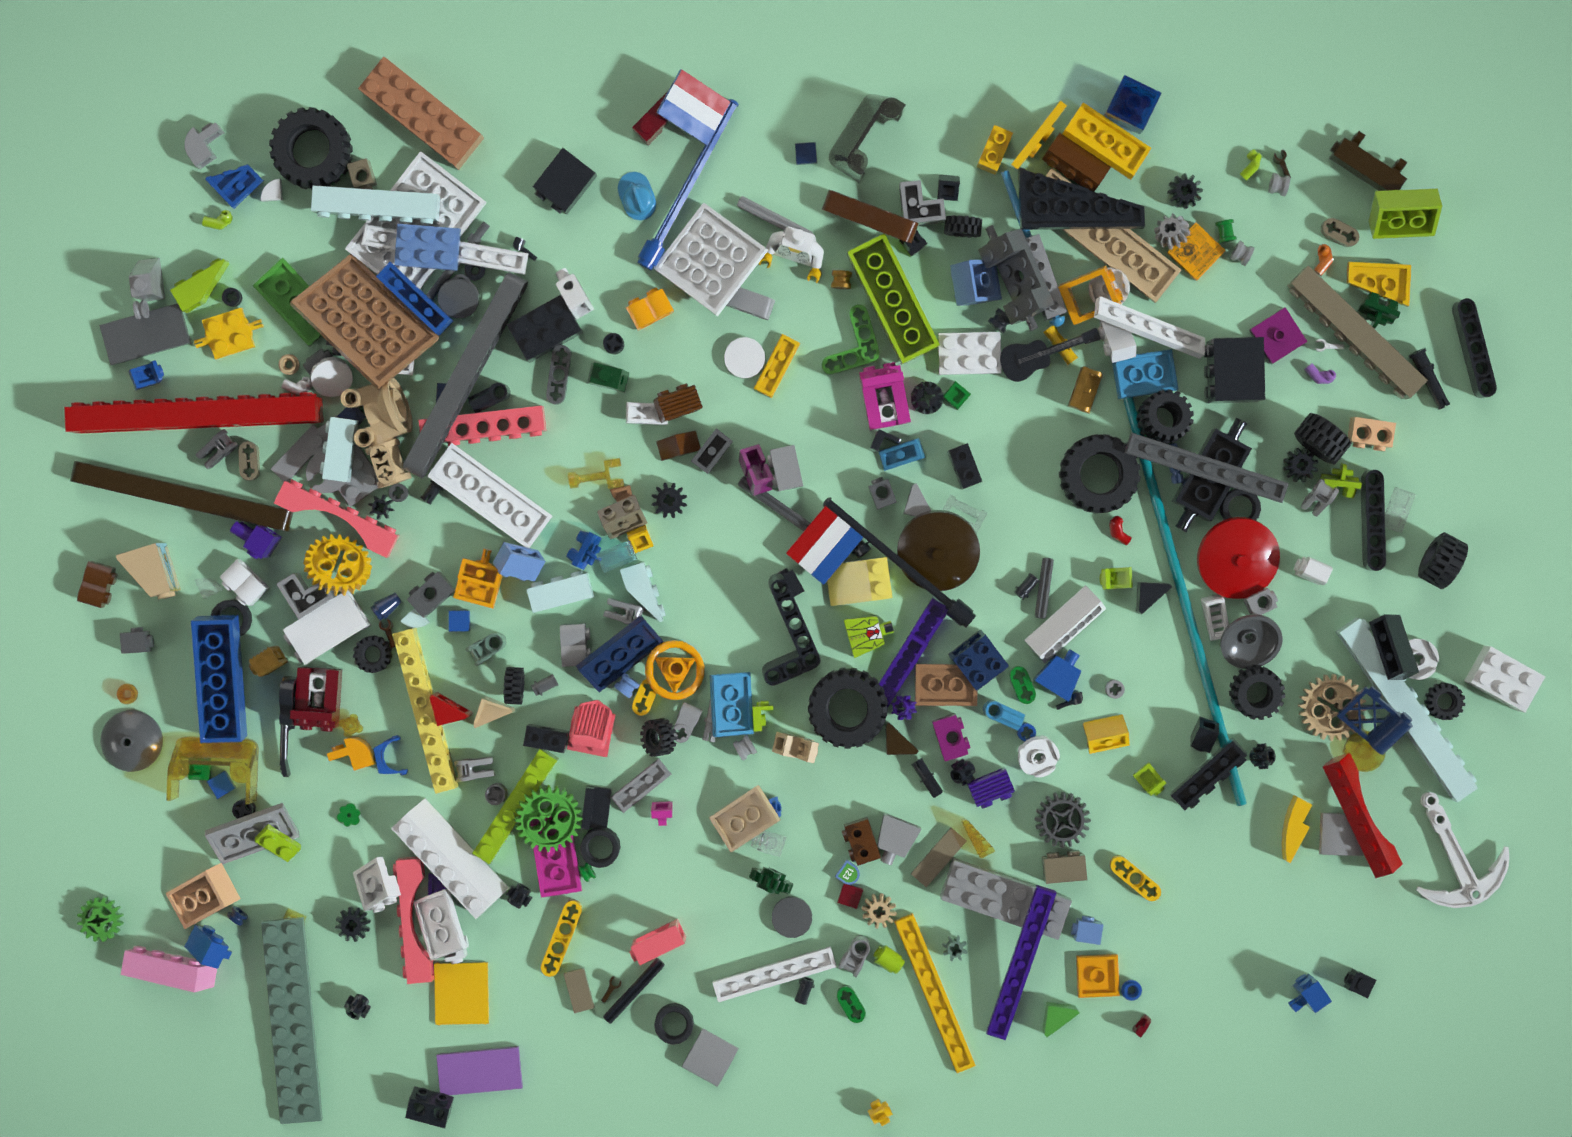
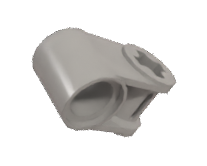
M686 702L683 703L673 729L680 730L684 728L687 736H683L681 739L677 738L676 742L684 743L690 738L703 710Z
M856 936L852 940L838 965L839 969L843 968L853 973L854 977L858 976L870 951V943L865 936ZM862 942L866 945V948L863 951H859L855 948V945Z

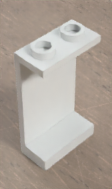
M347 590L345 596L342 593L284 628L285 634L283 636L289 645H293L296 650L294 654L297 660L306 665L360 630L366 629L371 624L354 596Z

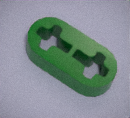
M1021 666L1013 667L1010 670L1009 678L1016 696L1020 702L1030 704L1035 700L1036 692L1029 674ZM1016 670L1024 672L1022 684H1020L1017 678H1013L1016 675ZM1023 686H1025L1027 691L1032 692V694L1029 695V700H1026V698H1021V695L1023 694Z
M841 986L837 991V999L851 1022H862L866 1016L863 1004L851 986ZM842 991L851 992L849 996L852 1002L848 1003L846 998H841L843 995ZM854 1005L856 1010H862L859 1018L851 1016L853 1014L851 1006Z

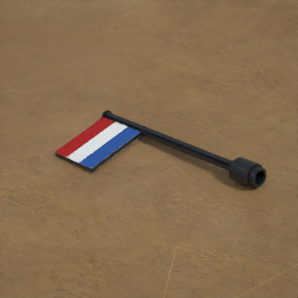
M831 497L824 501V508L786 552L788 556L824 585L860 541L865 538L946 606L945 609L948 610L946 615L960 627L963 625L967 628L976 617L973 613L974 610L958 598L955 601L948 598L834 503Z

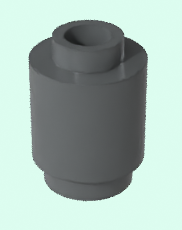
M321 348L307 358L303 366L310 375L313 366L319 363L320 360L334 356L328 349L324 351Z

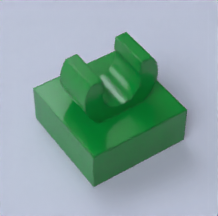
M189 759L188 780L211 779V759Z

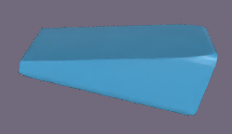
M920 438L878 451L884 471L926 458Z

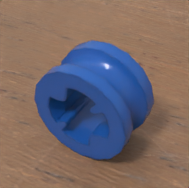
M1023 723L1017 731V735L1025 742L1036 736V729L1029 723ZM1024 727H1028L1027 729H1032V732L1029 734V738H1025V735H1023L1022 737L1021 732L1024 731Z

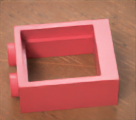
M676 919L633 940L630 954L634 962L638 961L639 965H642L685 944L686 935L679 920Z

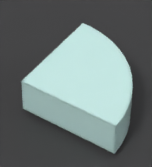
M415 608L401 620L404 625L412 628L423 627L430 623Z

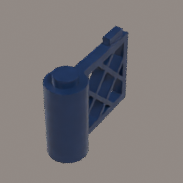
M1365 686L1337 713V717L1369 742L1376 752L1384 755L1413 727L1411 723L1413 720L1407 713L1397 712L1380 698L1381 693L1373 686L1370 688ZM1367 694L1373 699V705H1360V699ZM1373 709V718L1361 719V710ZM1376 709H1386L1389 714L1385 718H1376ZM1349 710H1358V719H1348L1345 714ZM1361 723H1374V729L1367 734L1361 729Z

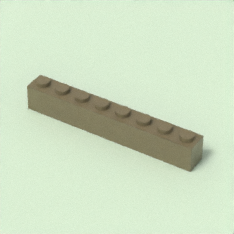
M1309 265L1303 268L1287 285L1290 288L1289 292L1296 299L1300 298L1305 303L1304 307L1309 312H1315L1320 317L1319 321L1325 327H1330L1335 331L1334 336L1341 342L1345 341L1350 346L1349 350L1355 356L1359 355L1365 360L1363 363L1370 370L1374 369L1379 374L1378 378L1384 384H1390L1394 388L1393 392L1400 399L1404 398L1405 400L1412 398L1428 381Z

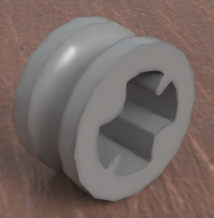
M141 300L140 303L134 301L133 311L136 319H141L142 317L149 318L147 301Z
M1110 680L1105 686V692L1111 698L1117 699L1124 694V685L1118 680ZM1114 683H1117V687L1120 686V691H1117L1116 695H1112L1113 692L1109 690L1113 687Z

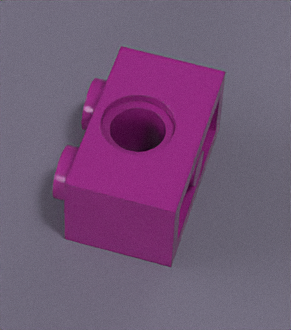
M951 714L932 720L945 762L968 755L967 749L971 747L968 738L962 735L961 730L964 729L961 717L957 718L956 714ZM951 731L956 732L958 736L954 742H948L946 739L947 734Z

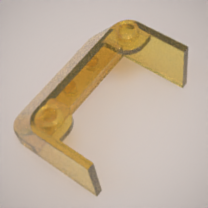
M191 736L178 739L168 765L166 801L179 798L180 780L188 776L190 764L230 766L232 780L237 783H246L245 804L257 801L258 744L252 739H244L242 742L200 743V737Z

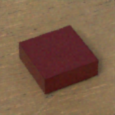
M843 883L837 903L857 909L863 889Z

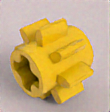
M879 1099L870 1103L871 1109L868 1110V1113L873 1123L877 1124L880 1122L881 1126L890 1122L889 1117L893 1115L886 1101L881 1103Z

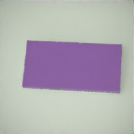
M519 1046L436 1055L440 1093L459 1095L523 1088Z

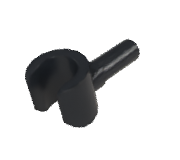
M516 237L513 247L523 253H528V257L535 261L538 257L524 247L526 241Z
M1082 692L1072 693V700L1055 705L1056 709L1059 710L1069 705L1081 704L1083 701Z

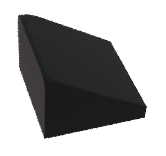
M939 175L937 199L958 201L960 177Z

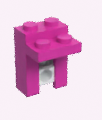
M895 362L883 364L881 369H875V366L863 368V372L859 373L869 430L910 423L911 419L901 366H896ZM891 387V392H892V397H893V402H892V403H891V401L889 400L890 397H889V393L887 392L889 389H882V388ZM877 389L881 390V392L879 393V398H881L880 402H882L881 405H878L876 396ZM886 406L893 409V416L890 418L884 417L882 415V408Z

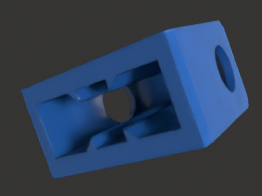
M1069 649L1064 659L1054 655L1033 680L1069 702L1081 674V670L1074 666L1080 655Z

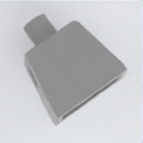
M884 813L877 847L884 850L880 861L892 865L896 855L905 858L918 837L921 827Z

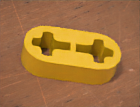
M647 679L643 680L632 704L634 713L640 716L646 715L650 711L657 695L653 690L649 692L648 696L644 695L646 692L644 684H648ZM644 697L646 698L645 706L647 710L643 709L639 712L636 703H640Z

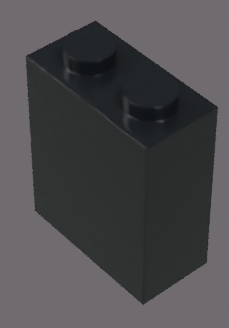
M562 148L532 187L536 190L534 194L542 201L549 200L552 203L550 207L561 214L563 211L565 214H568L595 180L597 174L565 148Z

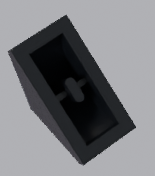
M1138 582L1137 613L1142 615L1168 592L1172 586L1165 583Z

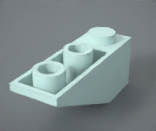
M645 562L621 569L620 572L626 590L659 622L664 621L663 616H666L663 605H658L656 597L659 596L656 584L652 585L650 577H653L650 565L646 566Z

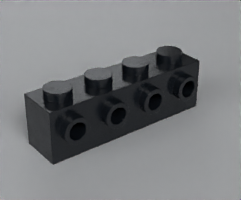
M1232 737L1171 792V797L1184 811L1189 807L1191 809L1200 802L1199 798L1203 794H1210L1216 788L1214 785L1219 780L1223 782L1231 775L1229 771L1235 766L1239 768L1247 760L1245 758L1247 752Z

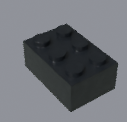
M562 295L507 324L529 363L552 351L556 346L563 345L583 333Z

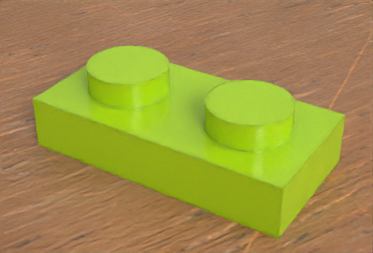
M270 824L255 836L256 843L286 862H289L301 850L300 843Z

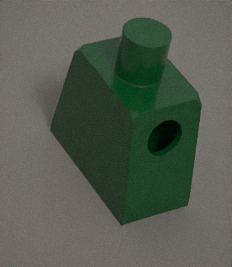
M593 362L591 363L587 384L625 393L629 372Z

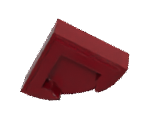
M1145 1014L1133 1026L1132 1030L1140 1038L1148 1029L1151 1018Z

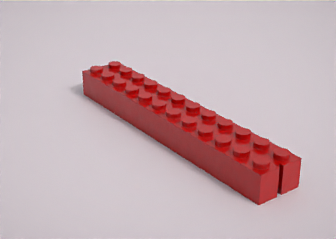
M302 392L298 397L292 393H280L279 397L271 394H259L258 398L250 395H238L237 399L229 396H217V400L209 397H196V401L188 398H175V402L167 399H154V403L146 400H133L134 404L120 400L113 401V405L104 401L92 402V406L84 404V402L71 403V407H64L65 432L76 434L324 423L323 398L317 397L312 392Z

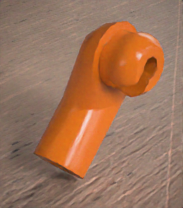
M1326 244L1318 247L1320 262L1314 271L1319 276H1322L1333 262L1331 248Z

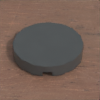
M451 278L441 286L438 293V303L441 309L447 315L454 318L471 316L479 304V292L476 286L467 279Z
M788 896L781 899L772 911L773 926L780 935L787 938H797L804 935L812 923L810 906L798 897Z

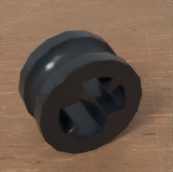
M227 288L222 293V300L228 306L236 307L242 302V294L235 288ZM233 292H235L236 294L234 296H236L237 299L236 301L232 300L230 303V299L227 298L228 294H233Z

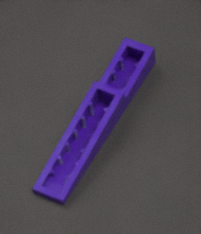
M932 596L878 683L885 691L884 694L888 701L887 708L948 611L945 609L946 606L934 596Z

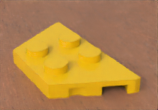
M1062 101L1057 104L1011 165L1018 170L1029 156L1033 158L1042 146L1040 141L1046 142L1055 129L1052 126L1067 107L1066 104Z

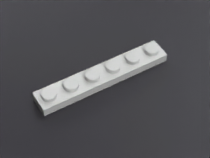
M1103 297L1095 300L1094 318L1200 359L1204 356V337Z
M831 946L715 980L712 983L718 1002H722L836 968L837 966Z

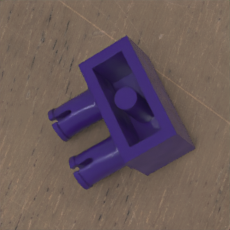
M236 521L230 529V533L245 541L243 547L248 550L246 553L255 559L270 558L283 538L268 527L256 526L255 529H252L242 521L240 523Z

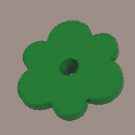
M349 803L346 807H340L339 811L341 813L337 815L339 822H344L346 827L359 823L360 819L358 816L361 812L359 809H356L355 804Z

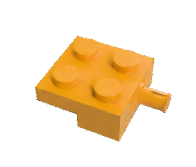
M484 549L481 560L462 559L453 598L494 609L503 576L498 573L494 565L489 563L492 550Z

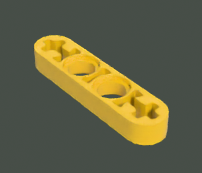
M569 900L563 907L541 964V971L545 976L552 977L556 975L561 967L582 913V905L577 900ZM573 904L576 905L578 913L574 912L571 918L575 919V923L570 919H563V916L568 917L570 913L567 906L571 907ZM568 923L571 926V932L568 934L561 933L560 925ZM555 942H560L563 945L564 949L561 953H555L552 950V945ZM548 954L560 958V961L555 959L553 966L556 970L552 969L551 972L547 971L548 967L545 966L552 959V957H548Z

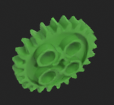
M547 785L544 791L539 786V792L537 793L532 789L531 797L526 794L524 795L526 802L519 801L522 809L518 808L515 810L520 815L514 817L515 822H519L515 825L516 830H521L518 833L519 837H524L523 841L525 844L530 842L532 849L537 845L539 851L543 847L546 848L547 852L550 851L551 847L558 851L559 844L565 848L566 840L571 843L573 842L570 837L571 835L578 836L575 828H581V825L577 822L582 820V816L577 815L582 812L580 807H576L579 804L578 801L573 800L574 796L572 793L567 795L565 788L559 792L557 785L554 790H551L550 785ZM542 802H550L547 808H540ZM561 811L568 812L566 817L558 818V814ZM545 817H552V820L548 819L547 821H545L544 819ZM538 819L539 823L536 826H530V821ZM550 829H557L554 835H547Z

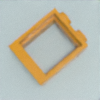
M1106 265L1058 286L1074 325L1093 318L1095 310L1083 315L1081 314L1071 290L1073 286L1102 275L1112 301L1122 304V293L1119 288H1115L1113 283L1115 281L1113 271L1111 269L1108 270Z

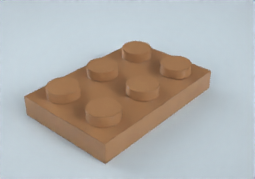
M915 664V702H917L915 706H977V690L974 689L956 664Z

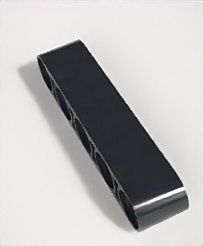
M1465 298L1454 303L1452 313L1472 391L1478 398H1487L1496 393L1497 385L1476 304L1472 299ZM1462 303L1468 307L1466 314L1460 310ZM1467 323L1473 327L1471 334L1466 332L1465 327ZM1472 343L1478 347L1476 354L1471 351ZM1478 363L1483 366V372L1481 374H1479L1476 371V365ZM1483 383L1488 386V392L1486 394H1484L1481 391V385Z
M1368 470L1361 476L1363 566L1367 570L1379 571L1386 565L1384 476L1379 470ZM1371 473L1376 476V482L1374 485L1370 484L1368 481V477ZM1371 494L1375 495L1377 498V502L1375 505H1371L1369 503V497ZM1372 515L1377 517V524L1375 526H1372L1369 522V518ZM1373 535L1378 539L1375 547L1370 544V538ZM1373 556L1378 558V565L1376 567H1372L1370 564V559Z

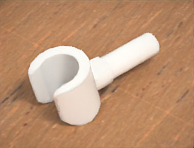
M1324 339L1316 340V342L1324 344L1323 349L1315 348L1317 352H1323L1325 349H1344L1343 344L1326 343Z

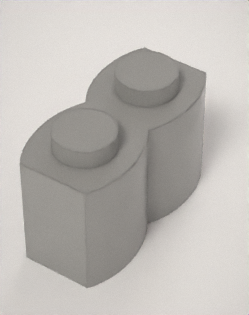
M586 623L560 625L562 667L576 666L591 654V648H587V640H590V628H586Z

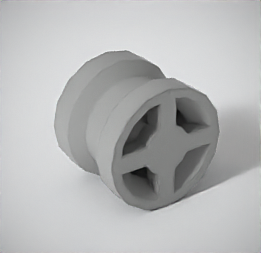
M1273 173L1268 193L1273 194L1277 192L1280 196H1286L1290 185V176L1281 177L1279 174Z
M1239 240L1230 259L1233 261L1238 260L1241 262V265L1246 266L1255 248L1252 246L1248 247Z
M745 735L741 741L733 742L737 753L743 761L747 759L748 755L757 753L748 735Z

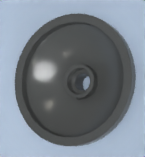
M1258 614L1246 615L1234 620L1224 630L1220 640L1221 652L1226 661L1235 667L1246 669V666L1249 665L1251 667H1254V665L1263 666L1273 660L1279 653L1283 642L1282 632L1278 624L1267 616Z
M138 710L122 711L111 717L105 724L100 739L101 749L107 761L114 767L127 772L140 771L152 765L159 757L163 746L162 731L154 718L147 713ZM126 738L130 739L131 744L129 746L125 744Z

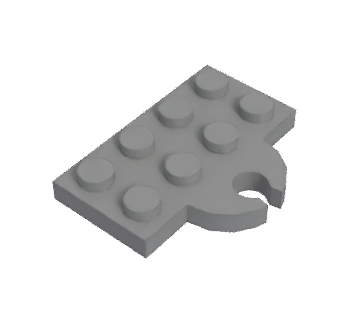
M326 423L303 438L314 455L306 468L307 481L313 480L314 475L320 473L321 462H325L323 444L328 439V433L325 432ZM355 443L351 481L342 482L324 479L322 484L314 485L312 488L321 493H333L339 490L348 505L352 507L378 489L376 483L379 481L373 465Z

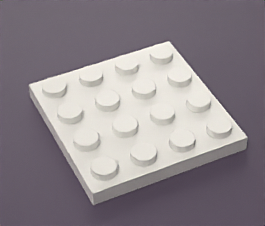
M703 203L661 257L657 266H654V269L718 316L768 250Z

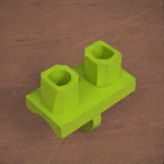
M1341 463L1339 469L1332 468V474L1321 473L1320 479L1325 481V484L1332 488L1337 486L1343 487L1342 495L1348 498H1354L1357 489H1361L1362 485L1358 477H1351L1353 476V470H1347L1345 463Z

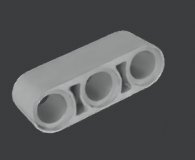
M740 287L726 306L761 319L769 320L775 300Z

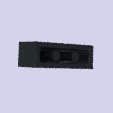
M1384 614L1370 621L1369 624L1387 679L1405 680L1419 673L1401 616Z

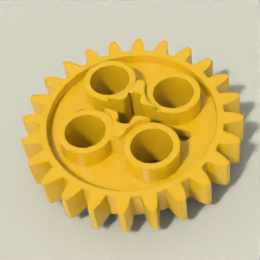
M330 534L329 539L322 536L321 542L316 539L314 545L310 544L309 549L306 550L303 562L305 565L304 572H308L307 579L313 578L312 585L319 584V591L326 588V594L332 590L335 596H337L338 591H341L343 596H345L347 590L354 594L355 588L360 591L362 585H366L370 577L372 565H370L371 558L367 557L369 552L362 551L363 545L356 546L357 540L349 542V536L345 540L342 539L341 534L338 535L337 539L332 534ZM343 551L344 555L339 565L336 577L332 579L331 576L336 566L338 557L340 555V552Z

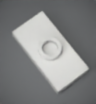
M626 403V424H668V421L661 423L654 403Z

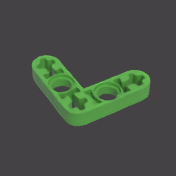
M860 304L854 305L849 313L858 347L825 357L822 361V369L826 374L833 375L875 362L879 358L878 344L865 306ZM859 308L860 311H864L862 321L865 322L867 320L868 324L856 327L855 324H859L858 317H853V314L856 312L855 309ZM867 328L870 331V337L865 340L861 339L858 334L860 329ZM873 340L874 344H870L871 350L876 351L873 359H870L869 356L865 357L864 353L867 352L866 345L862 347L861 343H868ZM847 354H854L857 359L856 363L853 365L846 364L845 356ZM841 356V362L845 367L840 369L839 364L834 366L833 371H830L829 368H825V365L828 364L827 360L837 362L839 361L837 357Z

